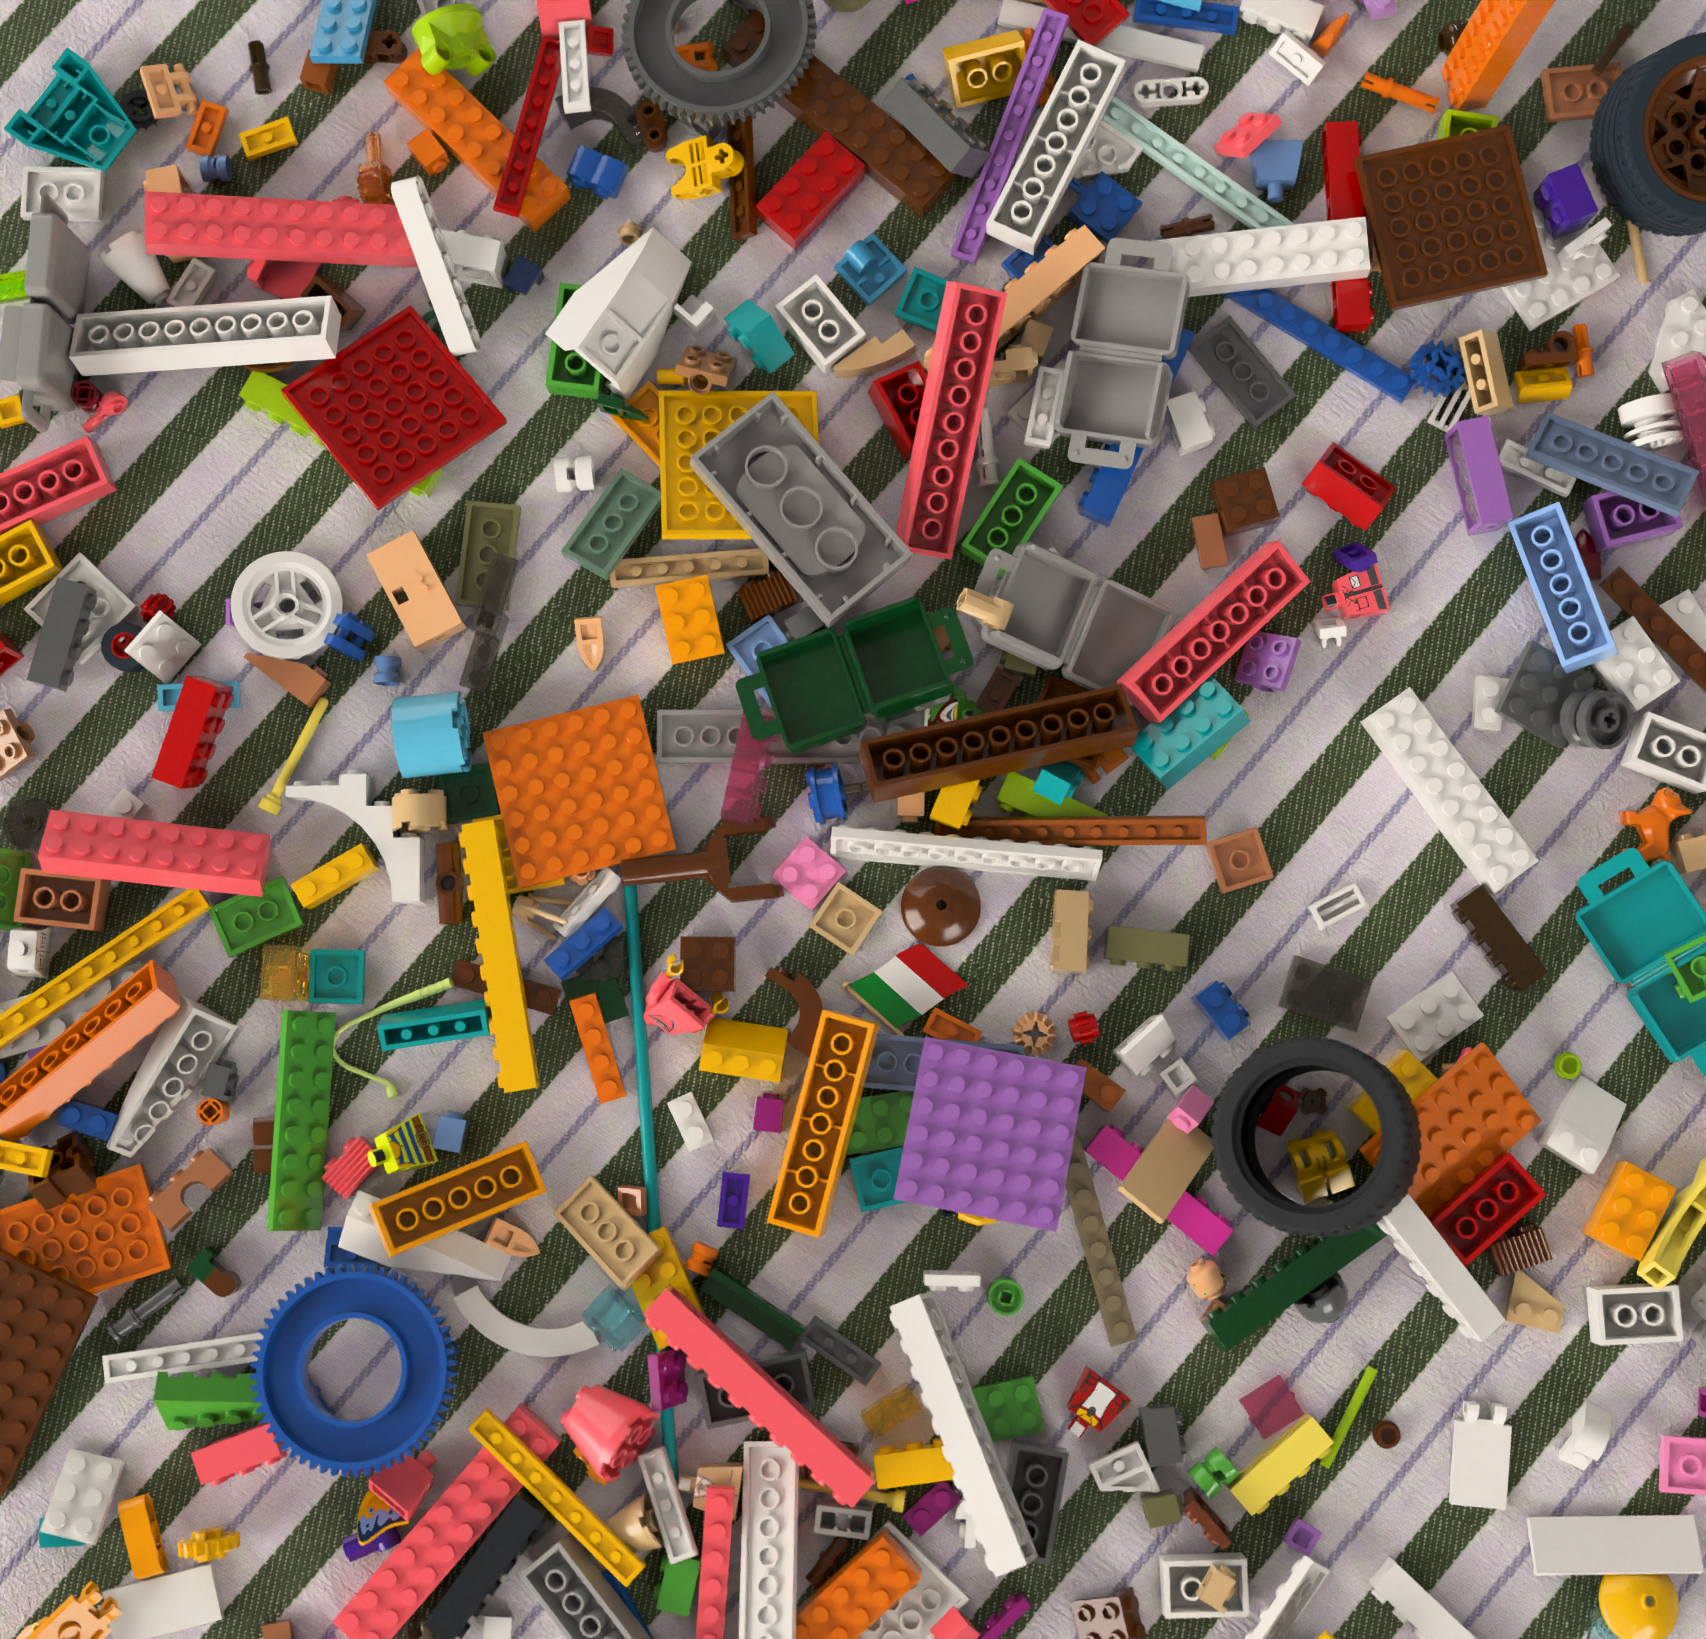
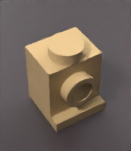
M1212 1564L1196 1591L1197 1596L1200 1600L1224 1614L1227 1608L1223 1603L1225 1600L1229 1601L1235 1593L1236 1586L1234 1584L1236 1580L1234 1578L1237 1573L1224 1564L1220 1568Z

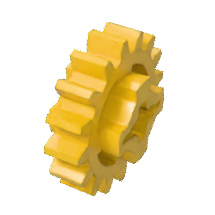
M219 1526L191 1532V1537L180 1540L177 1543L180 1558L193 1557L194 1561L199 1560V1562L224 1558L227 1556V1551L241 1546L238 1531L230 1530L225 1532V1529L219 1528Z

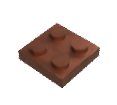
M1190 1486L1183 1492L1185 1501L1183 1505L1186 1508V1515L1195 1525L1198 1522L1205 1530L1203 1533L1212 1545L1215 1546L1218 1543L1224 1550L1232 1543L1228 1527L1196 1490Z

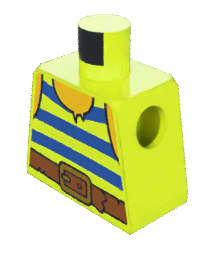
M420 1113L375 1138L377 1149L371 1150L367 1154L371 1166L376 1167L384 1164L388 1174L424 1168L438 1162Z

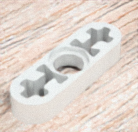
M1201 77L1142 80L1135 85L1132 98L1134 103L1142 108L1199 104L1205 100L1209 86L1207 81ZM1168 86L1174 87L1178 95L1174 98H1168L1163 93L1164 88ZM1182 86H1185L1184 91H1186L1184 97H1182V93H1183V87H1182ZM1193 86H1197L1198 90H1201L1199 95H1195V92L1191 91ZM1156 88H1159L1158 98H1156V95H1157V93H1155ZM1142 89H1146V92L1149 94L1147 99L1143 98L1141 94Z

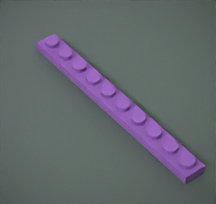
M1046 8L1042 12L991 145L990 152L992 154L983 166L950 255L953 258L974 265L977 263L987 237L986 223L1010 177L1069 23V15Z

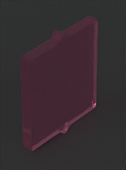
M1277 1375L1239 1399L1249 1415V1422L1254 1423L1263 1439L1268 1438L1304 1415L1294 1398L1295 1393L1288 1389L1280 1375Z

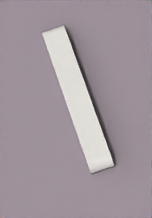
M416 176L392 182L391 192L449 351L454 357L480 351V337L421 177Z

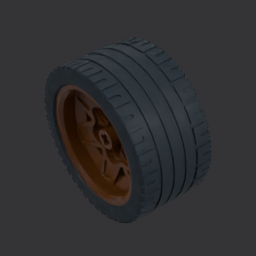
M1706 32L1677 40L1627 68L1622 75L1615 79L1614 84L1610 85L1606 91L1607 94L1603 95L1600 101L1601 104L1595 112L1596 117L1593 118L1592 122L1593 129L1590 132L1591 142H1589V150H1591L1590 161L1593 162L1592 170L1596 175L1597 185L1599 184L1601 187V193L1607 197V202L1614 206L1613 209L1617 213L1622 214V218L1626 221H1631V224L1637 227L1640 226L1642 230L1652 231L1653 234L1674 235L1678 237L1706 231ZM1691 87L1687 100L1674 94L1679 89ZM1695 103L1700 105L1701 115L1696 113ZM1672 116L1676 117L1678 120L1677 127H1674L1672 125ZM1657 121L1659 131L1663 136L1655 142L1654 128ZM1670 143L1676 147L1675 155L1670 152ZM1692 157L1698 163L1697 169H1694L1691 165ZM1678 166V171L1684 176L1685 181L1674 176L1668 169Z

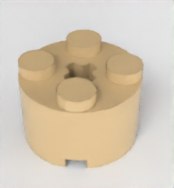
M402 789L401 793H396L392 797L393 831L399 829V832L429 833L431 827H437V832L447 830V807L444 790H428L427 794H417V789Z

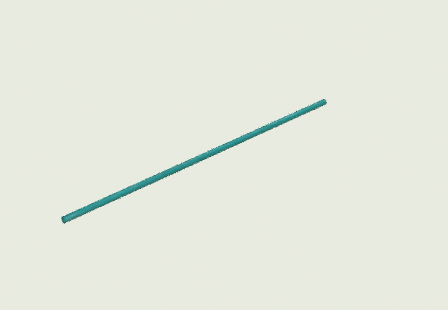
M637 885L625 886L623 889L644 1187L647 1189V1230L650 1233L661 1228L647 1024L643 1017L645 1012L638 897ZM656 1344V1352L661 1351ZM674 1407L660 1411L662 1444L666 1448L674 1477L677 1481L679 1480L675 1419Z

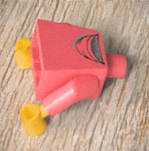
M672 954L667 958V971L665 973L661 972L646 997L647 1007L643 1015L644 1021L648 1025L657 1024L671 1035L684 1032L696 1033L705 1028V1025L715 1017L714 1014L716 1012H726L729 1004L727 998L723 999L721 992H716L711 997L712 1006H710L678 978L672 979L673 975H680L684 970L683 960L678 965L673 966L676 957Z

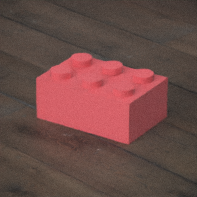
M261 1423L205 1444L193 1451L191 1456L201 1485L211 1482L212 1486H216L235 1476V1472H237L239 1477L254 1471L255 1468L261 1466L262 1462L264 1466H268L280 1461L281 1458L287 1456L286 1451L281 1450L284 1442L274 1443L273 1440L276 1432L267 1434L266 1431L270 1427V1423Z

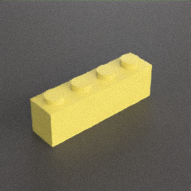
M1306 1413L1239 1473L1240 1475L1229 1485L1227 1484L1226 1487L1251 1516L1255 1513L1261 1514L1270 1505L1269 1500L1276 1494L1280 1496L1285 1493L1290 1487L1289 1483L1296 1476L1300 1478L1310 1470V1464L1316 1458H1324L1331 1451L1330 1446L1334 1441L1315 1419Z

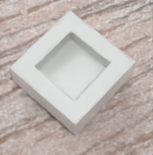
M1181 1057L1158 1073L1174 1095L1179 1094L1197 1080Z

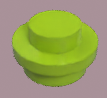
M1570 1052L1559 1054L1555 1058L1553 1065L1555 1073L1563 1079L1577 1077L1582 1068L1579 1057Z

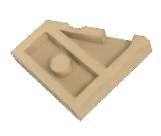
M1521 1270L1512 1273L1504 1312L1505 1321L1560 1333L1565 1306Z

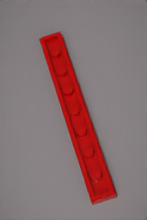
M546 36L542 38L493 211L517 218L520 216L561 73L560 40Z

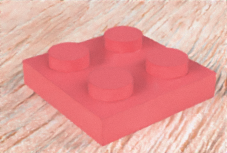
M1248 112L1239 118L1238 124L1232 130H1228L1221 135L1220 141L1214 146V149L1218 155L1246 158L1282 124V121L1276 114Z

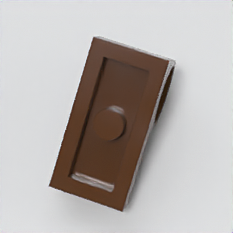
M1567 331L1554 333L1545 342L1543 353L1540 349L1530 350L1525 353L1517 362L1518 371L1571 367L1578 360L1574 337ZM1554 342L1560 343L1563 346V351L1557 350Z

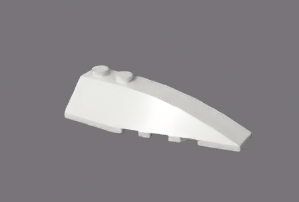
M181 996L179 999L181 1007L163 1025L133 1080L108 1140L107 1149L131 1158L155 1132L154 1128L164 1118L167 1119L174 1112L172 1110L173 1107L182 1098L186 1099L191 1094V1088L201 1078L204 1080L209 1064L217 1062L237 1026L206 1006Z
M358 1190L345 1220L338 1244L339 1248L391 1268L399 1267L415 1271L438 1272L446 1275H462L493 1281L502 1280L512 1255L458 1230L388 1259L368 1208L370 1204L382 1199Z

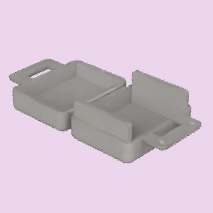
M42 193L40 213H33L31 216L25 277V292L30 297V303H24L23 306H5L0 346V380L17 382L18 386L23 389L22 418L41 433L46 432L49 428L51 411L71 412L76 406V403L71 398V389L78 382L79 371L69 358L74 328L70 325H75L77 314H84L89 264L88 248L68 227L67 214L47 193ZM32 407H40V413Z
M1112 238L1108 243L1104 264L1091 262L1083 269L1071 331V339L1075 346L1080 349L1079 351H1068L1054 419V428L1062 437L1071 438L1068 458L1072 462L1128 469L1133 464L1136 447L1154 449L1160 444L1173 378L1169 365L1161 361L1162 359L1171 360L1177 355L1190 289L1188 279L1183 273L1170 272L1173 257V247L1170 244ZM1122 254L1156 258L1154 270L1120 266ZM1086 440L1120 445L1119 452L1085 448Z
M1032 542L1019 544L1015 548L1013 555L997 548L992 549L988 554L974 588V591L989 596L1000 568L1005 569L1006 572L996 597L1012 603L1014 607L1005 631H999L986 625L983 626L981 631L983 641L1045 670L1057 669L1063 664L1061 670L1063 677L1089 690L1117 685L1116 681L1171 631L1175 619V612L1172 608L1113 580L1100 581L1095 585L1098 574ZM1127 697V700H1128V702H1129V705H1130V706H1134V704H1133V703L1130 701V699Z

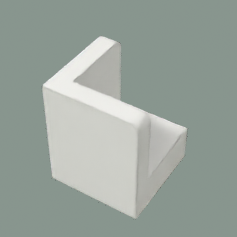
M691 295L681 306L676 304L673 307L675 315L697 334L716 316L714 307L707 301L703 304L694 295Z

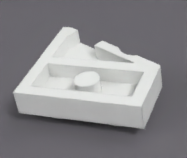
M1137 1440L1087 1463L1100 1491H1149L1152 1493L1161 1491Z

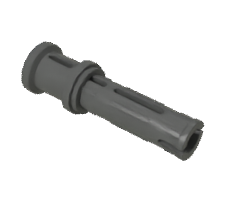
M175 1276L136 1307L126 1308V1313L114 1322L109 1321L106 1323L107 1330L117 1342L122 1343L125 1340V1336L136 1328H142L147 1318L179 1294L186 1291V1285L178 1276Z

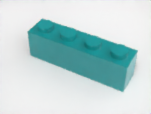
M485 999L384 1014L377 1024V1030L382 1051L490 1035L488 1019L492 1018L490 1007H486Z

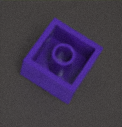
M1578 163L1548 174L1533 193L1534 204L1538 210H1541L1544 217V227L1549 234L1551 233L1553 240L1582 230L1599 211Z

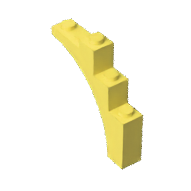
M1706 1157L1700 1161L1693 1183L1675 1196L1669 1216L1659 1224L1640 1261L1636 1274L1658 1290L1677 1277L1691 1244L1706 1222Z

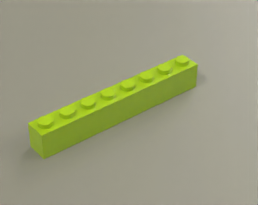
M252 371L239 394L245 401L244 406L255 413H259L260 410L267 413V418L274 423L282 425L284 422L291 426L290 430L302 437L307 434L314 438V443L325 448L282 395L281 389L287 385L265 373ZM439 469L408 490V492L417 497L421 494L429 497L443 469Z

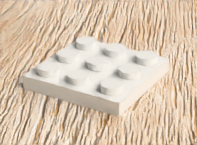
M79 552L24 610L43 627L57 578L88 585L97 591V603L90 612L88 618L90 622L89 630L86 635H83L81 641L82 653L78 660L79 663L84 664L101 647L103 636L109 628L118 623H124L139 607L89 559Z

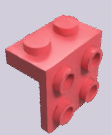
M252 260L247 268V278L255 288L282 299L302 298L300 296L317 274L321 263Z

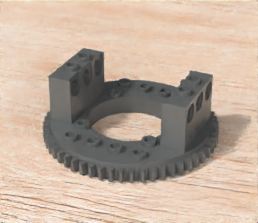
M631 0V3L626 4L628 13L623 14L625 23L621 25L624 32L621 34L623 40L622 48L625 53L624 57L629 71L632 72L633 80L637 81L640 90L643 89L646 98L649 97L654 105L658 103L660 110L666 111L670 116L675 117L700 135H706L714 141L727 124V121L734 125L736 119H741L742 122H746L747 116L755 119L757 112L760 111L762 114H765V108L768 106L775 108V101L783 102V94L790 95L792 93L790 87H797L799 85L797 77H804L803 69L809 68L807 59L813 58L812 49L816 47L814 39H817L815 30L817 29L812 0H727L728 3L733 2L744 9L748 16L754 9L758 10L765 19V32L759 48L752 57L743 64L725 71H706L696 68L686 62L674 47V32L677 22L687 7L696 0Z

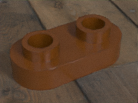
M650 99L644 100L636 108V117L645 148L650 152H661L667 147L669 141L662 110H660L658 103L654 105ZM647 109L653 110V113L650 115H646L644 112ZM653 133L659 134L657 139H652L650 136Z

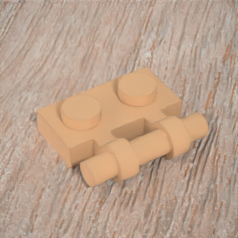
M167 63L141 66L140 74L155 119L181 116V106L187 108L190 116L197 115L198 113L197 96L195 93H192L190 86L191 78L189 73L185 71L182 63L173 66L175 71L173 73L169 72ZM174 85L180 86L182 94H176Z

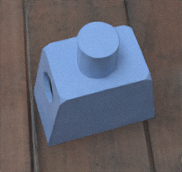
M1264 140L1249 154L1255 188L1268 190V202H1282L1284 200V190H1291L1297 179L1303 140Z

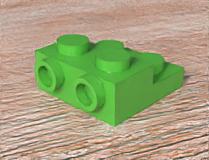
M1706 934L1675 950L1662 953L1672 970L1667 975L1673 974L1678 982L1673 985L1681 1000L1687 998L1690 1004L1706 996V951L1678 968L1673 962L1672 957L1706 941Z

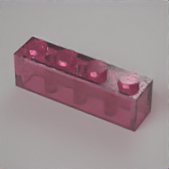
M744 711L720 815L721 820L753 826L754 819H760L762 803H758L760 793L765 794L768 778L764 777L766 767L771 768L774 752H770L771 742L777 741L778 734L763 740L754 739ZM762 715L764 722L775 719V717Z

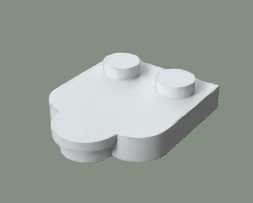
M1688 589L1659 605L1706 652V617L1690 590ZM1659 647V649L1661 650V652H1662L1664 655L1668 656V655Z

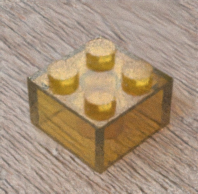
M287 945L263 946L260 999L305 1002L309 991L307 970L310 967V953H308V948Z

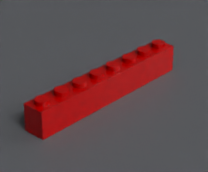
M1357 121L1326 122L1321 132L1327 221L1366 217L1367 221L1365 206H1363V197L1354 165V159L1363 156L1359 153V147L1362 145V131L1358 130ZM1367 231L1368 245H1369V232ZM1368 277L1331 281L1334 329L1340 333L1366 332L1370 324L1374 322V308L1370 307L1369 301L1373 292L1372 282H1368Z

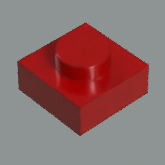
M588 25L586 28L588 54L611 57L613 55L614 28Z

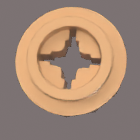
M1038 1012L1027 1013L1020 1017L1014 1026V1042L1016 1045H1024V1053L1028 1055L1044 1054L1052 1048L1055 1042V1025L1044 1014ZM1035 1022H1037L1038 1031L1046 1034V1036L1038 1037L1035 1046H1033L1032 1037L1023 1034V1031L1028 1032L1032 1030Z

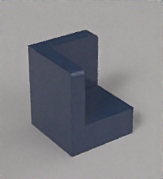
M519 255L503 283L508 291L512 292L514 289L523 295H527L534 283L540 286L545 276L542 268Z

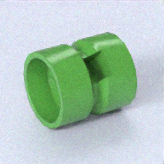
M1001 1276L995 1278L987 1288L986 1297L988 1303L996 1313L1010 1316L1021 1309L1024 1303V1294L1022 1288L1014 1279Z
M1217 1446L1205 1455L1204 1463L1197 1462L1187 1471L1211 1500L1222 1491V1484L1229 1485L1240 1475Z

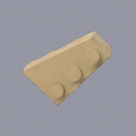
M1061 889L1055 891L1049 971L1081 974L1086 972V968L1089 967L1090 952H1087V941L1091 940L1092 926L1088 925V914L1093 912V898H1089V892Z

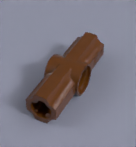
M460 843L436 844L437 878L435 883L438 889L439 924L464 923L462 896L464 882L461 873ZM452 876L456 880V886L452 890L446 891L444 881Z

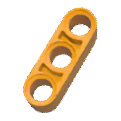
M143 1494L120 1501L118 1503V1513L135 1578L141 1580L165 1573L167 1571V1558L150 1495Z

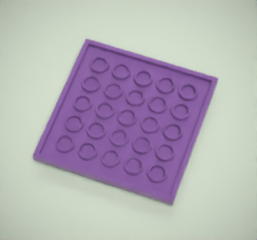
M925 1037L894 1199L1057 1232L1087 1068Z

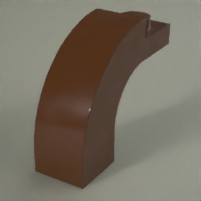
M778 966L776 970L770 967L765 976L791 993L799 1006L798 1024L786 1042L810 1057L823 1010L821 999L811 982L801 973L798 974L793 982L790 980L792 974L782 967Z

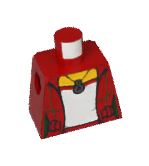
M1086 1366L1067 1404L1068 1409L1076 1414L1067 1428L1080 1438L1089 1425L1101 1432L1131 1402V1399Z

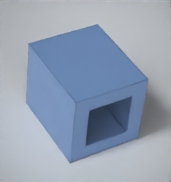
M448 1111L447 1115H440L433 1148L457 1153L464 1152L470 1120L463 1119L464 1114Z

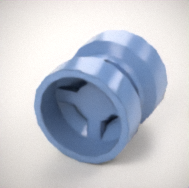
M202 155L200 157L202 180L204 182H213L215 179L231 181L232 164L229 155H219L217 158H212L210 155Z
M387 655L375 656L374 665L379 672L374 675L373 683L382 686H399L401 677L396 672L401 667L402 658Z

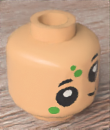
M1199 1258L1191 1263L1189 1266L1191 1270L1187 1274V1282L1200 1299L1211 1301L1226 1291L1227 1276L1215 1260L1208 1259L1204 1261L1203 1258Z

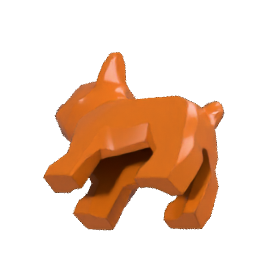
M1666 787L1658 790L1651 804L1636 813L1630 810L1620 812V825L1637 828L1643 843L1635 849L1639 851L1645 862L1655 859L1669 860L1671 858L1670 854L1667 853L1669 850V825L1673 819L1691 814L1692 809L1682 804L1678 793Z

